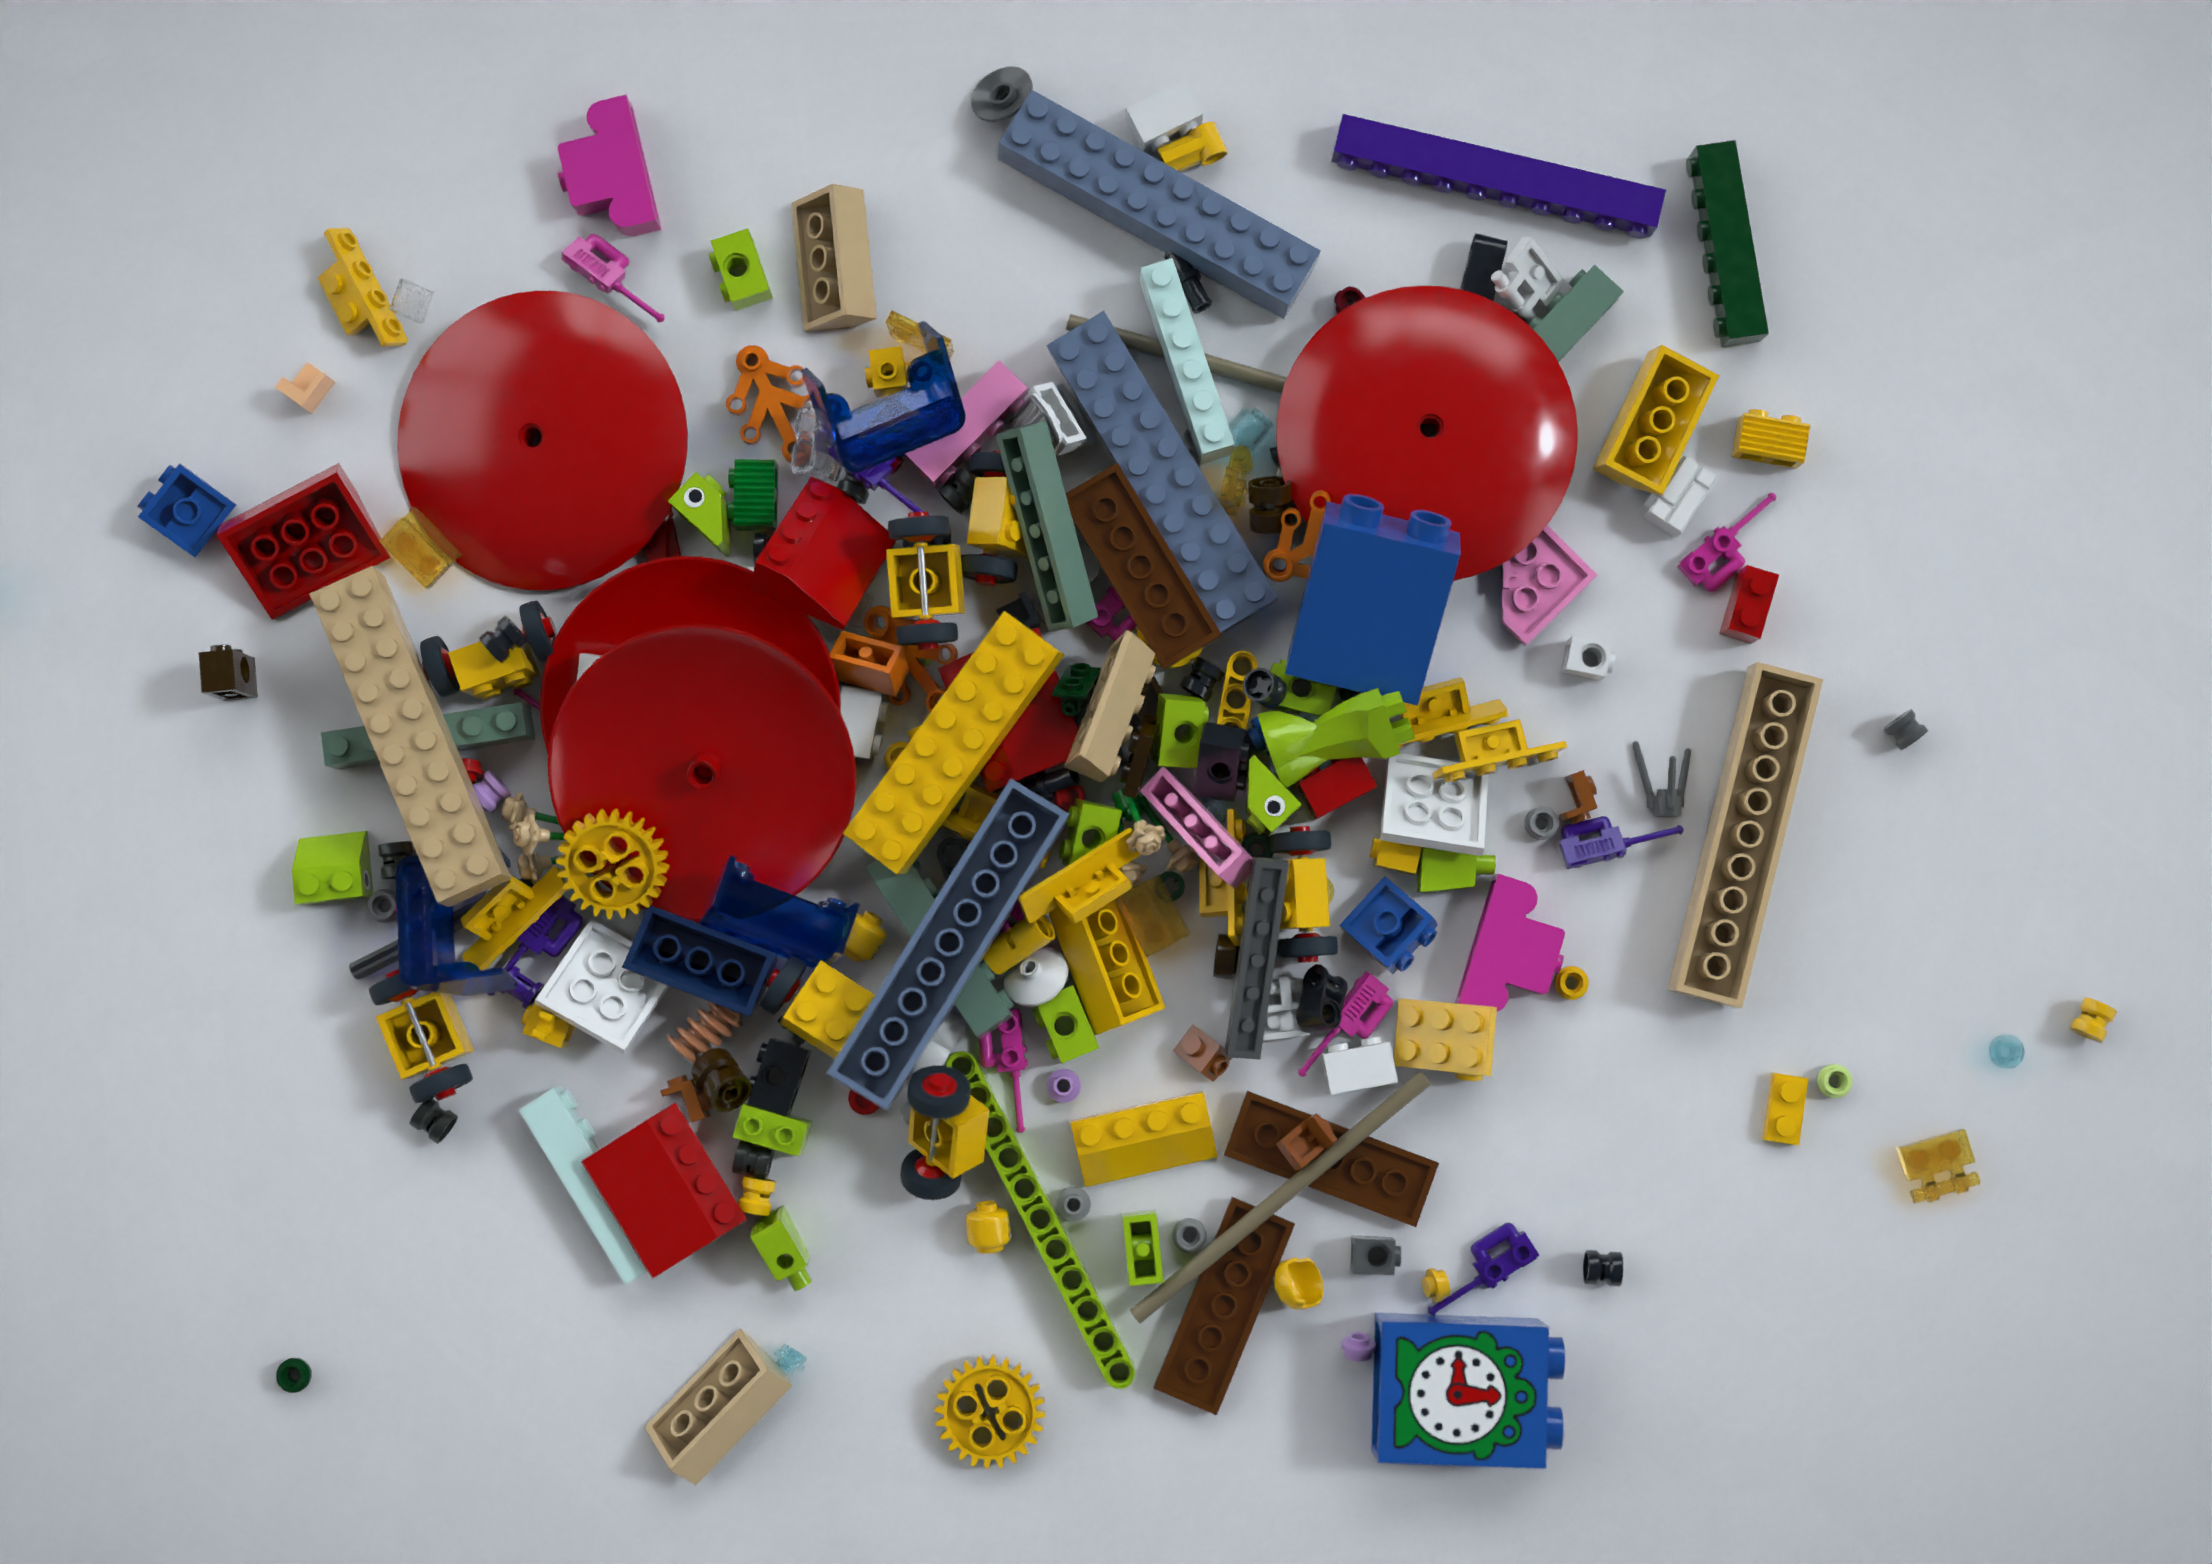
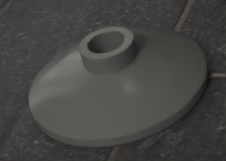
M1014 66L1003 67L991 72L979 82L972 94L971 106L978 118L986 122H999L1014 116L1021 108L1030 91L1033 90L1032 80L1024 69Z

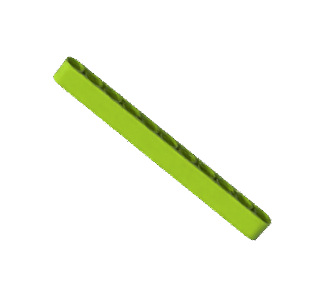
M959 1051L952 1054L947 1060L946 1066L953 1068V1062L960 1056L969 1059L971 1071L966 1077L970 1082L971 1089L981 1087L986 1091L987 1101L984 1105L989 1109L988 1118L995 1117L1002 1122L1003 1131L997 1136L987 1134L985 1147L1106 1382L1115 1389L1127 1388L1132 1384L1135 1377L1133 1360L979 1062L968 1051ZM1003 1149H1014L1019 1156L1018 1163L1014 1166L1004 1165L1000 1161V1152ZM1026 1178L1034 1184V1192L1030 1196H1021L1016 1192L1015 1184L1019 1179ZM1037 1209L1046 1210L1050 1215V1222L1043 1227L1034 1225L1031 1220L1033 1211ZM1051 1240H1060L1065 1244L1066 1252L1062 1256L1053 1257L1047 1252L1046 1247ZM1070 1270L1077 1271L1082 1278L1080 1285L1074 1288L1066 1286L1062 1280L1064 1273ZM1091 1301L1095 1303L1098 1311L1095 1316L1084 1318L1078 1311L1079 1305L1082 1302ZM1107 1332L1111 1334L1114 1341L1109 1348H1099L1095 1344L1094 1338L1098 1333ZM1115 1363H1124L1129 1368V1374L1123 1379H1116L1110 1374V1368Z

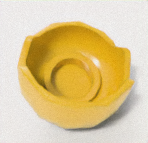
M1298 1257L1282 1261L1277 1267L1274 1276V1288L1283 1304L1295 1310L1307 1309L1320 1304L1324 1296V1283L1320 1271L1313 1260L1310 1258L1298 1259Z

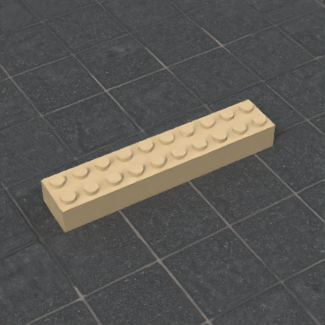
M371 566L309 593L437 903L450 907L512 879L385 575Z
M1760 662L1747 667L1667 988L1668 991L1731 1008L1743 1007L1823 683L1821 678Z

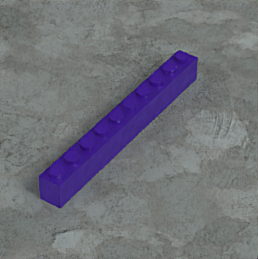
M1342 114L1331 162L1337 163L1338 167L1345 170L1364 169L1368 170L1371 175L1379 178L1398 177L1402 178V182L1409 185L1417 186L1423 183L1432 185L1435 190L1443 193L1457 191L1466 193V197L1473 200L1482 201L1487 198L1498 201L1499 205L1507 208H1516L1517 206L1529 208L1536 215L1547 216L1551 213L1562 216L1563 220L1570 223L1585 221L1595 224L1594 226L1600 230L1612 231L1619 229L1627 231V235L1634 238L1651 237L1658 227L1666 189L1347 114Z

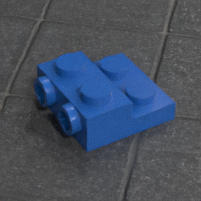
M179 463L176 468L169 465L158 479L163 485L157 493L153 494L149 491L137 507L142 510L138 518L190 555L196 557L237 504L210 486L209 483L183 464Z
M1384 876L1339 926L1391 974H1394L1397 970L1405 971L1412 964L1415 958L1412 953L1420 945L1426 947L1435 939L1437 935L1435 928L1438 924L1433 916Z

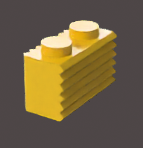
M1750 409L1748 413H1743L1737 420L1731 457L1797 469L1805 462L1810 424L1801 423V418L1798 416L1783 415L1781 419L1768 417L1767 411Z

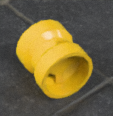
M2084 997L2080 1006L2082 1012L2079 1017L2074 1018L2070 1029L2085 1038L2103 1043L2107 1034L2105 1028L2108 1023L2113 1022L2117 1011L2100 1001Z
M743 1175L741 1186L744 1192L743 1196L738 1199L742 1212L769 1216L772 1206L769 1199L770 1195L775 1191L776 1181L768 1178L765 1181L757 1179L752 1175Z

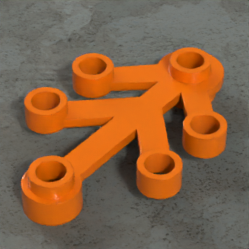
M749 345L744 347L736 357V366L741 373L734 394L730 395L726 400L728 411L732 415L740 416L747 410L746 397L753 380L759 389L750 419L740 430L742 440L748 445H755L760 441V430L767 410H769L784 441L782 454L786 461L792 465L805 463L810 455L809 447L804 439L796 437L781 404L802 410L805 415L813 417L819 414L821 403L815 395L801 396L772 386L766 375L769 374L786 379L791 386L801 387L807 381L805 370L799 365L788 367L770 361L766 351L759 346ZM756 356L758 363L755 366H748L747 359L749 357ZM793 372H801L802 378L799 381H792L791 374ZM734 400H741L742 407L738 410L731 409V403ZM810 400L817 403L816 408L812 411L805 409L806 402ZM749 429L756 430L755 438L746 439V431ZM791 445H800V452L795 455L790 454L789 448Z
M1319 490L1312 494L1310 498L1312 509L1304 541L1291 551L1294 529L1299 527L1302 516L1299 510L1295 508H1288L1282 513L1281 524L1283 526L1276 549L1268 552L1263 561V570L1269 579L1275 582L1287 581L1292 576L1307 579L1310 566L1299 562L1308 556H1313L1325 506H1316L1314 499L1317 496H1323L1327 502H1331L1327 492ZM1293 513L1297 516L1298 521L1295 524H1288L1285 521V516ZM1282 559L1286 562V567L1282 570L1276 569L1274 561Z
M879 605L867 611L864 618V628L873 637L872 639L898 645L896 637L897 627L912 625L915 621L923 619L891 618V609ZM880 616L885 620L884 628L878 624ZM945 643L938 646L939 649L918 650V645H898L904 649L909 671L928 694L926 697V707L931 712L938 703L940 696L946 692V688H941L918 658L937 660L940 664L946 665L957 659V648L951 643ZM944 648L950 652L948 660L943 657L942 651ZM906 678L900 688L904 696L902 700L888 695L890 702L894 705L905 704L911 698V691L906 686Z

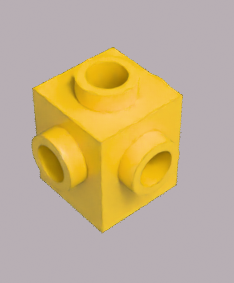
M902 346L868 350L870 367L865 368L867 388L873 387L876 397H882L883 400H891L893 397L900 399L902 394L909 393L908 383L914 382L911 362L905 363Z

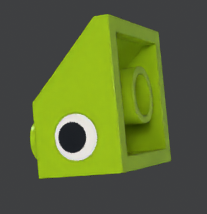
M695 471L668 502L679 515L721 553L728 557L732 552L728 503L724 499L727 493L709 474L703 478Z
M1254 755L1247 764L1246 813L1249 817L1246 822L1258 835L1265 832L1270 836L1302 804Z
M368 831L300 838L292 866L295 904L315 905L370 898L373 894Z

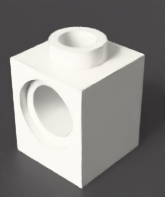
M1576 636L1570 637L1566 642L1561 673L1602 680L1606 677L1607 673H1612L1615 654L1611 653L1612 644ZM1584 651H1591L1596 655L1597 664L1595 667H1588L1584 664L1582 660Z

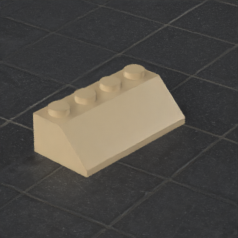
M831 184L792 202L804 331L813 332L851 328L877 319L863 189Z
M1128 630L1111 644L1064 766L1099 782H1103L1109 775L1114 776L1121 762V757L1117 756L1121 744H1127L1133 727L1129 725L1133 714L1137 715L1144 702L1145 696L1141 695L1144 683H1150L1156 670V666L1152 664L1155 653L1134 633Z
M740 1328L645 1426V1429L669 1469L692 1484L697 1485L793 1385L780 1366Z

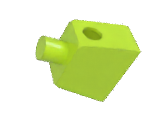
M1422 847L1418 862L1416 893L1475 887L1476 874H1495L1496 856L1486 854L1476 856Z
M783 1205L770 1212L769 1216H763L755 1220L750 1237L775 1280L781 1281L787 1277L794 1291L809 1285L812 1279L805 1268L808 1265L809 1253L785 1206ZM782 1254H789L791 1256L785 1257Z

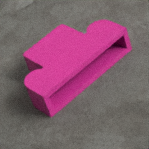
M627 94L593 103L589 107L586 117L594 135L563 142L557 147L563 170L558 172L562 191L568 192L570 203L580 216L609 210L611 221L617 230L625 236H638L662 230L633 105Z
M1493 875L1455 1003L1497 1007L1496 1012H1498L1508 1002L1509 994L1505 984L1536 994H1546L1549 991L1553 974L1558 975L1563 964L1564 955L1560 954V950L1565 937V931L1561 928L1526 918V914L1534 910L1538 900L1536 890L1532 885L1505 875Z

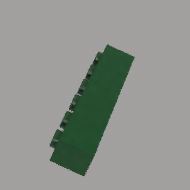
M1736 140L1697 145L1686 160V171L1688 177L1693 178L1694 190H1692L1691 199L1694 210L1698 209L1700 222L1697 223V235L1699 241L1704 243L1703 270L1705 274L1709 273L1711 286L1708 287V300L1710 305L1715 307L1714 334L1716 338H1720L1721 347L1761 342L1769 334Z

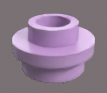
M1058 1069L1048 1078V1093L1057 1102H1070L1080 1092V1079L1072 1070ZM1062 1079H1066L1070 1083V1089L1067 1092H1061L1057 1088V1083Z
M1353 1332L1342 1339L1341 1348L1344 1350V1356L1347 1359L1363 1362L1371 1359L1372 1353L1376 1349V1343L1365 1333Z

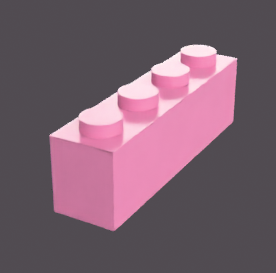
M998 361L905 454L907 461L935 488L941 483L943 485L948 484L958 471L956 468L964 460L967 462L971 461L973 454L981 450L980 444L987 436L993 438L996 436L995 434L1002 430L1005 425L1002 421L1011 412L1015 414L1025 401V396L1028 394V388L1001 361Z
M1162 767L1139 790L1212 870L1230 886L1236 889L1250 875L1251 855L1187 787L1166 768Z

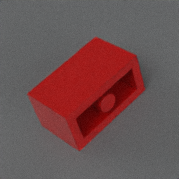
M1749 565L1737 571L1719 632L1720 635L1749 644L1761 639L1779 574Z
M1362 757L1330 759L1332 762L1331 766L1320 770L1318 766L1297 784L1315 820L1377 787Z

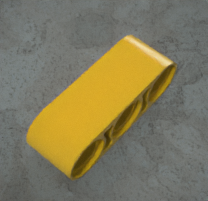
M1238 651L1230 657L1226 666L1216 724L1233 725L1247 730L1252 700L1246 696L1243 690V681L1246 675H1237L1233 670V663L1237 660H1245L1250 664L1251 670L1258 668V662L1250 652ZM1232 692L1241 693L1244 696L1245 705L1242 708L1234 709L1228 705L1227 696Z

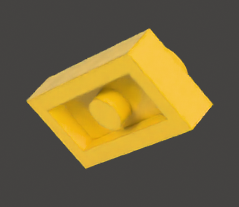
M1771 1073L1763 1140L1799 1146L1809 1078Z

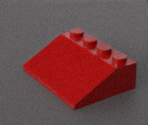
M339 463L220 524L216 534L271 620L311 600L309 593L368 567H374L391 557L356 489Z
M811 476L757 558L750 589L844 630L887 559L886 549H893L896 540L890 539L888 530L843 490Z
M1039 628L1032 629V631L1042 637ZM973 653L938 668L946 690ZM1054 669L980 771L988 793L1003 791L1010 779L1021 783L1041 772H1046L1066 763L1079 725L1075 716H1067L1062 712L1060 697L1052 696V692L1060 680L1056 669Z
M676 1102L581 1161V1164L651 1279L747 1220Z

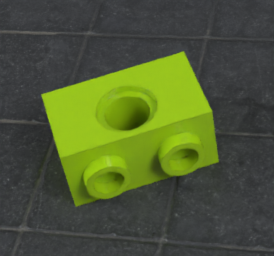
M748 228L710 241L714 252L708 253L714 271H721L724 282L720 283L719 287L725 303L731 301L735 310L738 311L773 299L753 237ZM735 266H747V270L742 276L734 277L731 275V271Z
M1280 659L1279 664L1273 662L1270 672L1282 678L1287 687L1285 699L1281 704L1273 708L1318 719L1331 710L1337 686L1285 674L1287 660ZM1298 680L1306 682L1310 689L1309 695L1306 697L1296 696L1291 688L1293 682Z
M1159 693L1156 712V726L1158 727L1151 759L1158 766L1197 768L1202 727L1205 726L1209 718L1208 707L1205 706V702L1198 696ZM1181 724H1188L1187 734L1182 738H1175L1176 728Z
M1076 798L1075 805L1070 806L1068 810L1067 826H1070L1068 837L1063 839L1060 846L1059 857L1063 859L1062 864L1065 867L1115 837L1122 810L1113 805ZM1088 829H1094V840L1090 844H1082L1083 833Z
M1074 985L1062 989L1053 999L1038 1005V1008L1032 1010L1039 1028L1046 1026L1051 1039L1045 1042L1053 1060L1059 1058L1061 1064L1100 1048ZM1069 1016L1074 1021V1030L1071 1034L1064 1036L1056 1031L1055 1021L1058 1017Z
M745 1103L742 1104L733 1138L794 1156H800L804 1152L813 1121L793 1115L783 1116Z
M1156 1210L1122 1213L1129 1286L1164 1283Z

